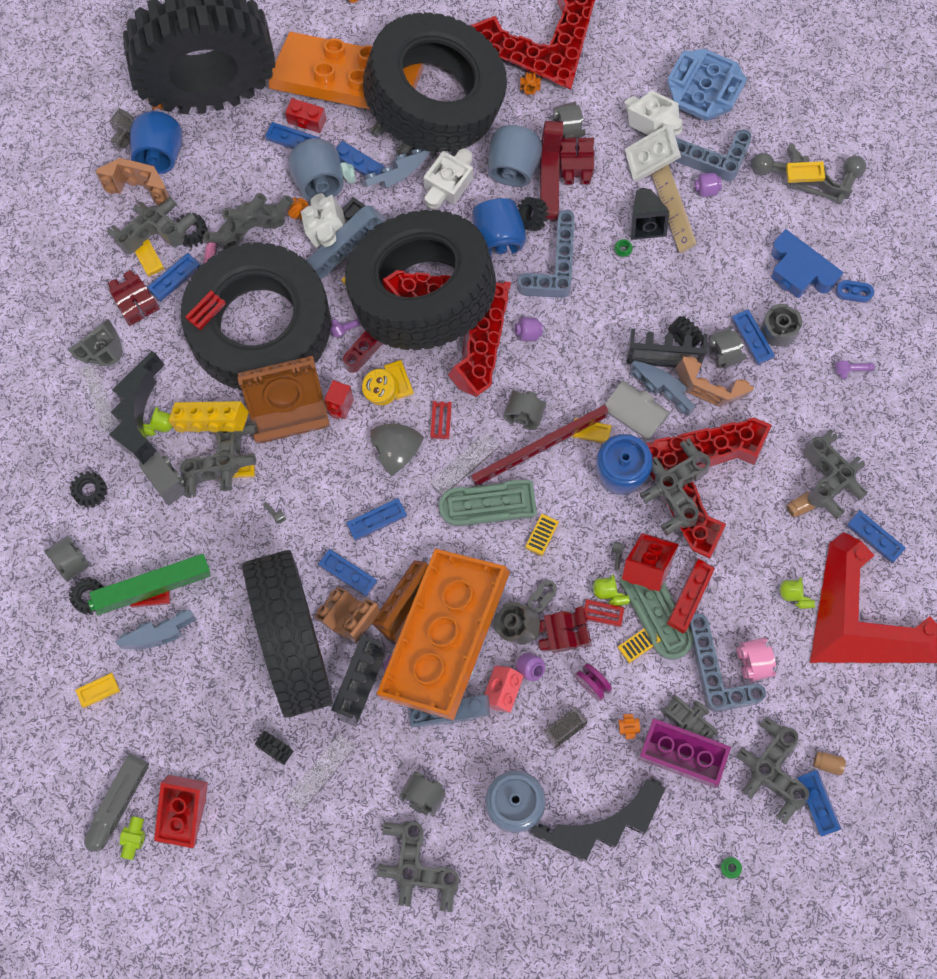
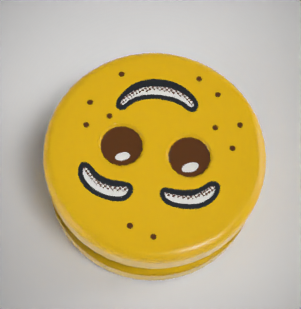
M375 369L370 371L363 379L362 392L373 404L385 406L393 402L397 397L399 383L395 376L387 370Z

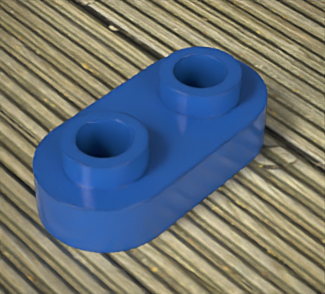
M843 280L838 284L836 294L843 300L866 303L872 299L874 288L868 283Z

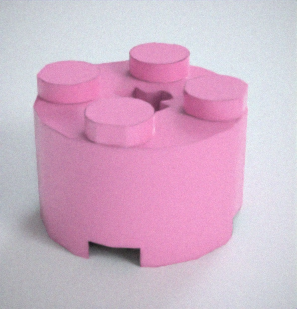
M763 637L742 642L740 647L736 648L738 659H742L744 666L741 667L744 679L748 678L751 682L776 675V672L772 670V667H776L771 646L767 647L765 644L767 638Z

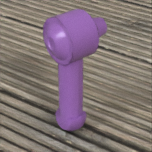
M337 319L331 320L330 330L333 337H341L346 333L345 331L358 327L361 324L358 319L345 324L338 322Z
M842 360L835 363L836 373L841 376V379H847V374L850 371L871 372L875 367L871 362L849 364V361Z

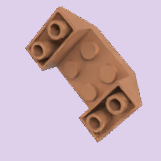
M119 158L96 170L104 190L110 194H121L126 182L132 186L140 185L148 189L153 201L157 205H161L169 197L166 187L154 166Z
M684 356L675 367L681 383L687 387L686 393L718 407L740 400L754 389L748 381L743 379H736L726 389L720 385L714 386L709 384V381L705 378H696L701 363L691 356Z
M337 586L329 594L326 602L318 608L314 618L337 635L357 644L361 635H364L380 614V609L375 602L366 598L363 601H359L347 590Z

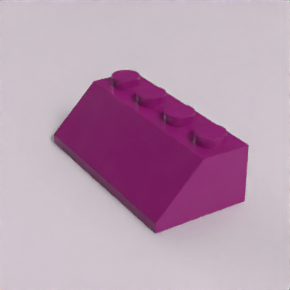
M653 718L638 760L717 788L720 784L731 746Z

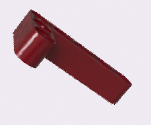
M545 121L541 138L540 199L546 202L545 206H548L546 212H549V216H546V218L558 221L559 152L563 137V122Z
M365 331L344 354L343 362L345 369L350 373L359 371L382 343L375 340ZM364 346L368 347L365 351L360 350ZM350 360H356L354 364L348 363Z

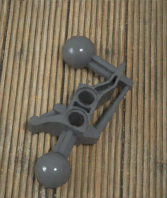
M793 143L789 144L787 154L790 158V163L809 162L808 156H802L795 149ZM759 153L752 160V169L758 175H767L771 171L787 175V163L774 161L773 157L768 153ZM857 155L848 157L843 165L845 177L841 185L835 183L827 174V166L824 165V181L789 183V187L791 189L798 188L817 196L820 195L837 201V204H841L844 199H849L853 191L851 188L855 179L862 176L866 171V162ZM809 186L817 187V188H819L820 190L814 189V188L809 187Z

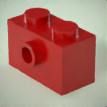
M291 98L285 112L288 124L321 133L327 119L325 108Z
M335 380L332 381L324 399L328 414L332 418L346 419L354 400L351 386Z

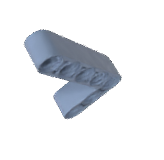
M739 130L734 137L727 156L676 138L679 151L682 152H680L681 158L674 162L704 173L714 172L721 179L732 181L736 178L752 138L751 133L748 130Z
M372 206L363 207L335 233L336 241L334 244L328 247L321 246L307 259V263L313 267L320 279L324 278L352 252L362 237H365V234L371 229L374 230V227L384 223L388 218Z
M563 210L558 215L555 275L532 273L520 275L518 278V292L521 295L565 298L570 294L575 218L570 210ZM560 269H566L567 271L562 272ZM528 283L529 286H523L522 284ZM546 284L548 287H541L540 285ZM564 285L566 288L562 289L559 286Z
M695 614L689 624V629L692 633V646L707 708L712 712H720L759 704L766 696V690L760 684L724 689L709 621L704 614ZM693 621H701L703 627H695ZM698 640H705L707 647H701L698 644ZM702 659H709L712 662V666H705ZM707 678L715 679L716 686H710L707 683ZM752 690H756L759 692V699H755L752 697ZM731 694L739 695L741 701L739 703L734 702ZM713 697L719 698L721 705H713L711 699Z

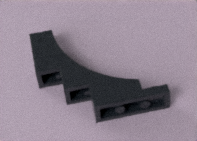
M153 351L112 389L121 400L111 411L120 424L109 436L118 446L143 465L157 452L145 435L143 426L144 410L147 400L157 383L153 376L165 366Z
M647 779L637 796L620 812L607 819L586 825L557 824L553 834L549 833L550 829L539 824L538 827H532L530 835L586 862L596 840L615 849L625 826L644 835L666 788L662 786L663 783L656 779Z

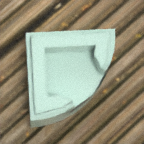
M345 162L341 163L343 176L350 184L355 183L356 177L353 165Z

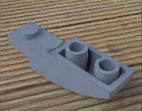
M417 148L412 150V154L408 156L405 153L395 156L396 160L391 161L392 166L381 169L382 173L376 174L372 172L366 174V178L361 180L363 187L380 182L382 188H387L398 183L421 165L429 151Z
M638 361L631 363V375L636 380L640 379L648 392H653L657 395L662 391L664 398L668 401L671 400L681 414L684 413L688 417L693 413L695 405L685 396L687 387L678 379L655 366Z
M190 609L182 610L171 620L166 619L160 622L158 627H155L152 622L142 623L137 627V630L122 634L119 637L120 639L115 642L121 649L131 650L164 645L182 637L183 635L179 629L197 619Z
M488 695L462 699L454 721L409 707L411 727L451 724L491 716Z

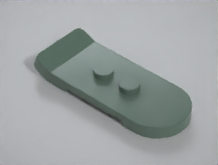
M514 480L492 485L453 488L445 492L439 502V510L443 520L457 527L516 519H532L537 515L534 488L530 480Z
M621 577L620 585L626 595H629L630 603L648 634L655 651L661 657L670 660L685 656L692 646V633L689 627L682 634L666 624L675 606L666 583L664 582L660 591H656L637 584H631L628 581L622 580ZM657 635L661 639V641L658 643L656 642Z

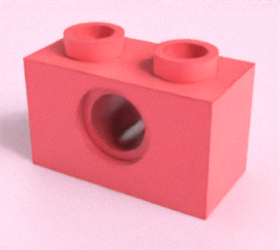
M494 666L484 694L489 697L490 708L496 711L511 713L523 680L521 673L510 667Z

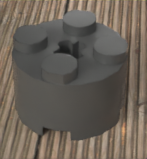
M576 101L553 108L551 121L563 122L562 138L577 139L585 136V129H582L584 118L580 106L576 105Z
M788 304L772 306L766 313L761 325V332L768 344L771 346H786L794 342L802 326V316L797 309L794 310Z
M732 326L722 329L708 338L707 347L711 353H715L717 357L715 363L719 369H726L746 359V354H742L741 351L744 345L736 330L731 331Z
M513 390L509 396L503 418L512 425L516 422L522 424L523 429L536 430L540 425L547 403L536 398L537 394L534 392L520 393Z
M68 535L44 550L66 582L89 567V564L84 559L85 557L79 549H76Z
M519 602L503 604V608L499 614L495 615L494 619L496 633L504 640L515 644L524 645L532 640H536L539 636L540 628L538 612Z
M414 771L413 775L409 776L398 798L402 802L405 799L409 801L410 808L426 816L430 812V815L434 817L446 795L445 790L442 789L443 785L436 780L430 782L424 779L425 776Z

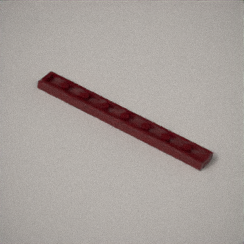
M603 405L471 475L473 484L479 486L607 418L608 408L606 405Z

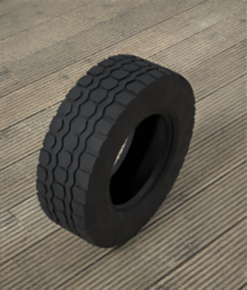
M419 12L412 15H404L402 18L399 17L393 20V22L391 21L376 37L363 74V93L373 117H376L375 120L380 125H383V128L389 134L391 133L393 137L398 140L401 139L403 143L410 146L413 145L421 150L452 152L475 144L491 128L502 105L507 88L504 63L502 58L499 57L500 54L496 48H493V44L488 39L486 40V37L481 32H477V29L471 25L468 26L465 22L456 20L448 15L444 16V14H433L431 12H424L422 14ZM420 63L439 66L449 71L458 79L466 96L462 99L448 102L428 98L419 93L408 82L403 69Z
M420 210L419 212L412 211L408 212V214L397 215L395 218L392 217L365 234V237H362L358 245L352 250V255L349 256L345 269V284L356 316L362 327L371 337L384 345H389V347L397 349L399 347L402 350H422L423 348L426 350L434 348V346L446 345L447 342L451 343L478 325V322L485 317V313L490 309L494 299L496 276L485 238L474 224L455 213L453 215L451 212H441V210ZM423 262H440L454 268L451 277L437 290L419 297L394 295L384 288L382 282L384 278L397 270L404 271L413 265Z
M262 242L244 243L241 246L229 247L228 250L224 249L218 252V255H213L207 259V262H204L198 268V271H195L191 281L188 282L185 288L186 292L184 291L181 303V324L189 347L200 366L211 377L224 385L226 383L228 387L238 388V390L242 391L237 378L240 372L313 356L314 362L317 363L322 353H324L331 327L327 295L323 283L313 267L300 255L298 256L297 253L290 249L287 250V248L279 245L263 244ZM256 290L272 291L282 295L292 304L293 315L289 325L281 335L270 342L260 345H244L229 339L221 331V322L225 310L231 302L247 292ZM210 291H213L215 295H218L221 300L225 301L226 305L199 330L187 321L185 316ZM216 302L209 309V311L199 319L197 323H199L218 304V302Z
M284 550L242 563L255 627L272 686L284 718L332 705L333 700L328 677L291 550Z

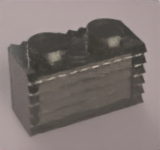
M573 707V709H570V712L567 711V714H564L563 717L561 716L560 719L554 721V724L548 726V729L544 731V736L553 748L556 749L585 727L588 721L577 707Z

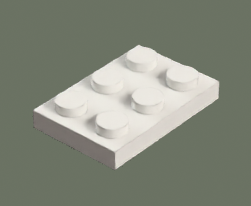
M670 124L663 126L625 148L632 178L636 182L681 158L674 130Z

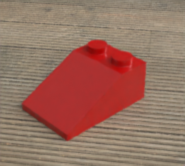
M642 533L626 559L622 580L644 586L649 590L660 591L679 544Z
M168 775L160 783L154 841L188 848L195 847L206 802L208 782Z

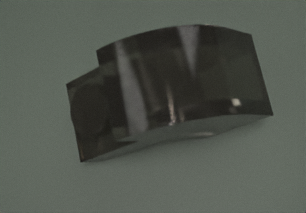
M121 108L110 119L113 130L117 132L111 139L114 150L121 152L123 148L129 145L130 128L135 120L130 113Z

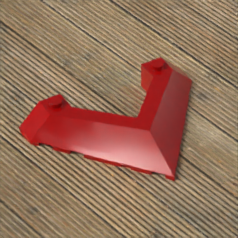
M557 0V4L563 14L549 45L544 43L541 45L532 42V39L509 34L508 31L502 29L496 16L471 26L477 29V32H481L486 37L485 39H488L493 44V48H496L500 54L499 57L571 90L595 0Z
M397 270L384 278L382 282L384 288L394 295L419 297L437 290L451 276H431L429 273L419 272L412 274ZM496 282V290L490 309L485 313V317L478 322V325L464 335L462 361L455 365L448 374L459 390L475 397L490 388L492 384V375L495 369L496 354L500 343L511 282Z
M754 417L738 423L723 424L716 428H705L679 434L672 438H661L646 444L651 451L652 461H654L653 458L657 457L665 470H669L689 458L682 447H680V443L684 440L687 442L686 439L688 438L691 439L698 451L703 452L710 458V467L735 458L755 466L772 425ZM702 462L696 464L700 468L705 467V464ZM651 471L650 475H651L652 479H653L654 482H655V477H656V476H655L654 473ZM669 481L663 483V485L666 487H670L673 485ZM692 481L683 486V490L696 504L699 515L694 526L680 527V530L692 551L711 558L724 533L726 523L708 516L701 502L698 490ZM668 506V508H669V510L671 511L673 517H675L674 513L672 512V510H671L670 507ZM692 513L684 514V516L688 519L694 517Z
M845 532L841 533L828 545L809 663H937V623L931 616L916 628L858 622L860 569L870 562L875 555L861 540Z

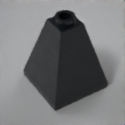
M640 188L636 190L632 212L631 240L667 237L669 210L651 189Z

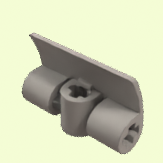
M624 380L605 404L610 415L647 440H650L657 428L664 423L670 414L668 410L657 404L649 393L638 391Z

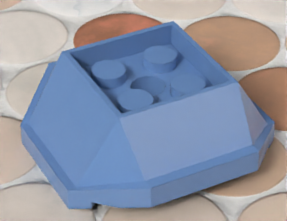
M707 49L691 52L683 51L667 79L672 100L678 103L679 109L705 121L731 111L747 82V78L743 75L737 62Z

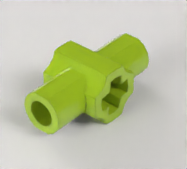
M131 816L129 827L123 828L119 838V845H123L120 858L134 860L136 849H141L144 843L145 832L141 830L145 819Z

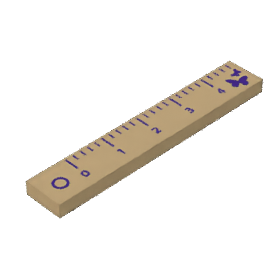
M668 164L652 173L660 199L669 210L668 222L678 250L683 253L697 243Z

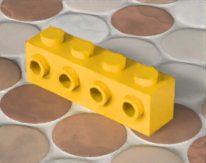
M241 401L175 402L168 422L176 432L243 431L249 412Z

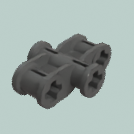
M673 695L669 704L661 709L663 715L677 725L676 727L683 729L685 726V730L701 736L708 732L705 737L709 739L719 734L714 726L703 719L704 715L709 714V710L698 701H694V706L690 708L682 699Z

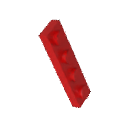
M699 558L695 561L666 623L667 625L682 634L687 631L715 570L714 567Z

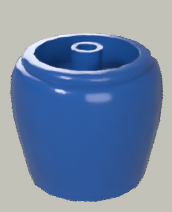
M148 111L137 116L130 128L131 161L154 166L158 174H165L171 171L175 166L182 146L183 130L180 124L171 115L159 111Z
M507 198L492 199L479 203L473 208L472 224L478 228L485 238L490 256L493 247H496L497 254L507 253V245L512 254L522 250L527 240L526 231L514 200Z
M618 434L608 438L601 445L596 455V472L601 484L609 492L616 495H627L635 492L647 481L652 471V454L648 445L642 439L631 434Z

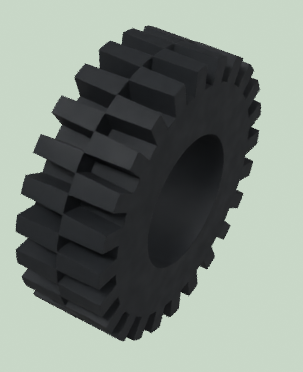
M158 0L147 1L148 10L139 7L134 12L135 19L129 18L126 23L127 30L123 31V45L133 90H137L138 96L142 100L148 98L149 104L153 107H157L162 103L163 110L171 112L177 105L181 114H188L191 107H197L198 114L206 113L207 106L214 105L216 111L223 110V102L229 101L233 106L241 104L240 95L248 99L255 96L254 88L262 90L266 86L265 79H271L273 76L272 68H275V55L264 11L262 9L258 10V5L254 0H249L248 2L246 0H165L163 4ZM199 50H212L203 54L186 55Z

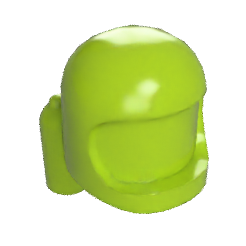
M155 407L150 424H143L145 435H156L155 430L163 433L169 432L173 428L168 422L171 413L160 411V408Z
M614 574L610 575L609 578H597L594 581L593 593L598 599H611L609 604L616 606L628 605L630 603L629 595L617 593Z
M799 577V580H784L781 583L780 595L785 601H798L795 606H798L800 609L815 608V600L804 597L803 577Z

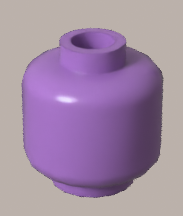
M714 172L700 174L698 180L694 181L695 191H698L701 197L716 196L722 189L721 177L717 176Z
M522 317L519 319L518 324H515L514 332L521 341H537L542 336L543 325L535 317Z
M527 652L518 658L516 671L521 673L524 679L534 682L543 676L545 663L539 656Z

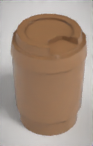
M805 492L786 505L793 518L817 508L808 501L810 492Z
M819 751L816 752L813 767L837 776L843 774L846 765L844 757Z

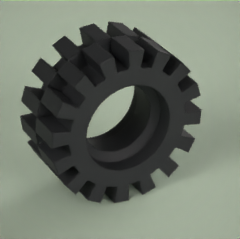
M525 197V200H521L522 204L517 206L519 207V213L525 230L540 231L541 227L545 226L544 222L548 220L546 216H549V212H546L548 206H545L546 202L542 199Z
M192 213L197 219V222L193 225L198 230L192 235L185 234V239L182 243L185 247L187 245L189 248H192V245L198 247L197 243L199 242L202 245L204 243L203 235L208 231L205 220L199 214L196 216V213Z
M685 316L677 317L668 327V332L673 335L674 341L678 342L680 346H684V337L686 335L692 336V347H696L703 338L702 331L698 330L699 327L695 326L693 321L690 322L689 318L686 319Z
M86 471V474H83V472L79 473L80 477L75 476L74 479L76 481H71V496L80 506L89 508V506L93 508L95 504L99 506L101 504L100 501L105 500L104 495L108 493L105 481L99 474L97 475L93 471L92 474L89 471ZM86 484H94L96 490L92 495L85 496L82 494V489Z
M87 577V580L81 578V582L78 583L76 581L74 583L76 586L70 588L72 593L69 592L71 597L69 600L72 606L80 613L93 615V612L96 611H91L89 604L84 603L81 596L86 590L91 589L95 591L104 586L94 578Z
M263 731L255 742L259 749L285 765L294 752L289 746L266 731Z

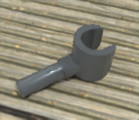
M267 502L263 504L277 524L286 520L282 510L275 512Z
M616 541L611 551L617 553L614 570H619L624 546Z

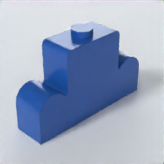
M787 229L777 237L771 249L772 257L780 261L775 266L771 278L779 284L781 289L789 291L797 298H800L812 284H815V289L820 293L830 292L840 281L844 273Z

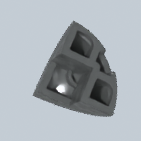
M107 319L74 344L68 351L86 364L90 362L99 364V366H109L120 360L122 346L117 331L110 320Z
M385 424L375 427L370 431L372 446L376 447L380 454L378 459L391 476L401 470L412 459L424 438L415 429L401 424Z

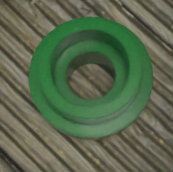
M621 239L615 244L614 250L618 256L627 257L632 253L633 246L630 241Z
M729 857L722 862L721 872L725 877L734 879L741 874L742 865L736 858ZM729 864L735 866L734 872L729 871Z

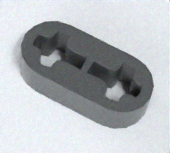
M551 580L543 581L529 598L528 606L532 608V602L536 603L541 598V608L536 607L535 610L538 614L542 613L556 595V584ZM552 586V593L548 592L544 597L545 589L543 587Z

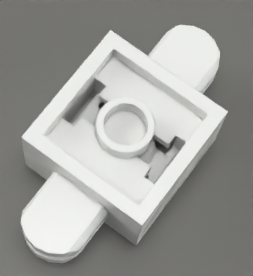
M650 91L641 99L630 97L625 101L629 126L646 135L655 132L667 124L672 125L675 135L682 132L683 126L682 120L679 119L677 102L654 91Z
M468 149L459 150L455 156L443 151L423 177L424 188L428 190V193L425 195V204L429 209H438L444 200L455 205L474 179L473 167L470 166L472 154Z
M321 193L311 198V206H307L302 210L301 215L305 234L314 246L322 245L328 247L334 244L336 241L335 233L346 222L343 209L333 195L325 197Z

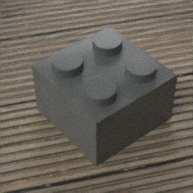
M157 452L144 465L142 463L139 465L168 506L184 495L185 482L166 456L161 457Z

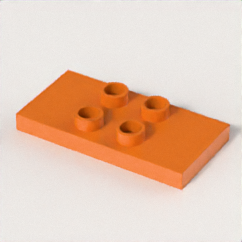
M290 31L275 62V68L272 69L273 76L269 79V89L369 109L363 93V74L372 46H359L344 43L337 38L325 39ZM423 63L413 64L403 69L408 82L415 89L423 71Z
M435 548L376 694L383 700L454 721L509 577L510 571L504 565Z

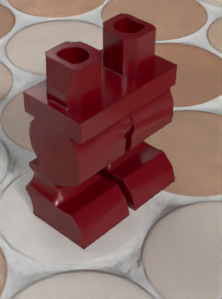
M594 137L578 138V156H576V138H562L560 168L561 178H563L565 185L574 184V177H581V184L583 185L591 184L594 174Z
M131 270L123 275L126 281L119 284L117 279H113L108 282L109 292L129 327L144 319L134 301L138 303L145 317L160 310L156 300L150 294L139 275H135Z
M583 606L575 608L574 613L561 611L545 615V619L540 620L539 634L544 632L548 634V638L539 640V647L542 652L552 651L553 653H559L571 649L576 650L579 647L587 648L592 646L586 612ZM576 628L579 629L578 632L572 631L573 629H576Z

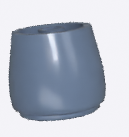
M505 125L497 129L491 138L489 146L488 175L503 185L512 187L528 185L542 155V141L539 136L532 130L518 125Z
M313 138L300 142L294 147L288 158V167L294 182L305 199L310 201L313 196L321 193L325 197L330 195L335 197L342 190V162L338 151L332 143L324 139Z
M515 770L504 772L492 781L487 788L485 806L486 812L493 824L503 831L520 833L526 832L537 825L544 814L546 799L544 790L537 779L529 773ZM512 800H518L519 803L515 804Z

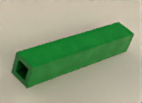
M203 553L89 592L91 599L87 601L91 611L95 610L97 616L211 577L210 569Z

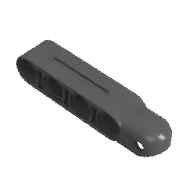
M133 754L127 756L98 808L91 827L84 838V845L89 851L98 852L106 846L149 767V762Z

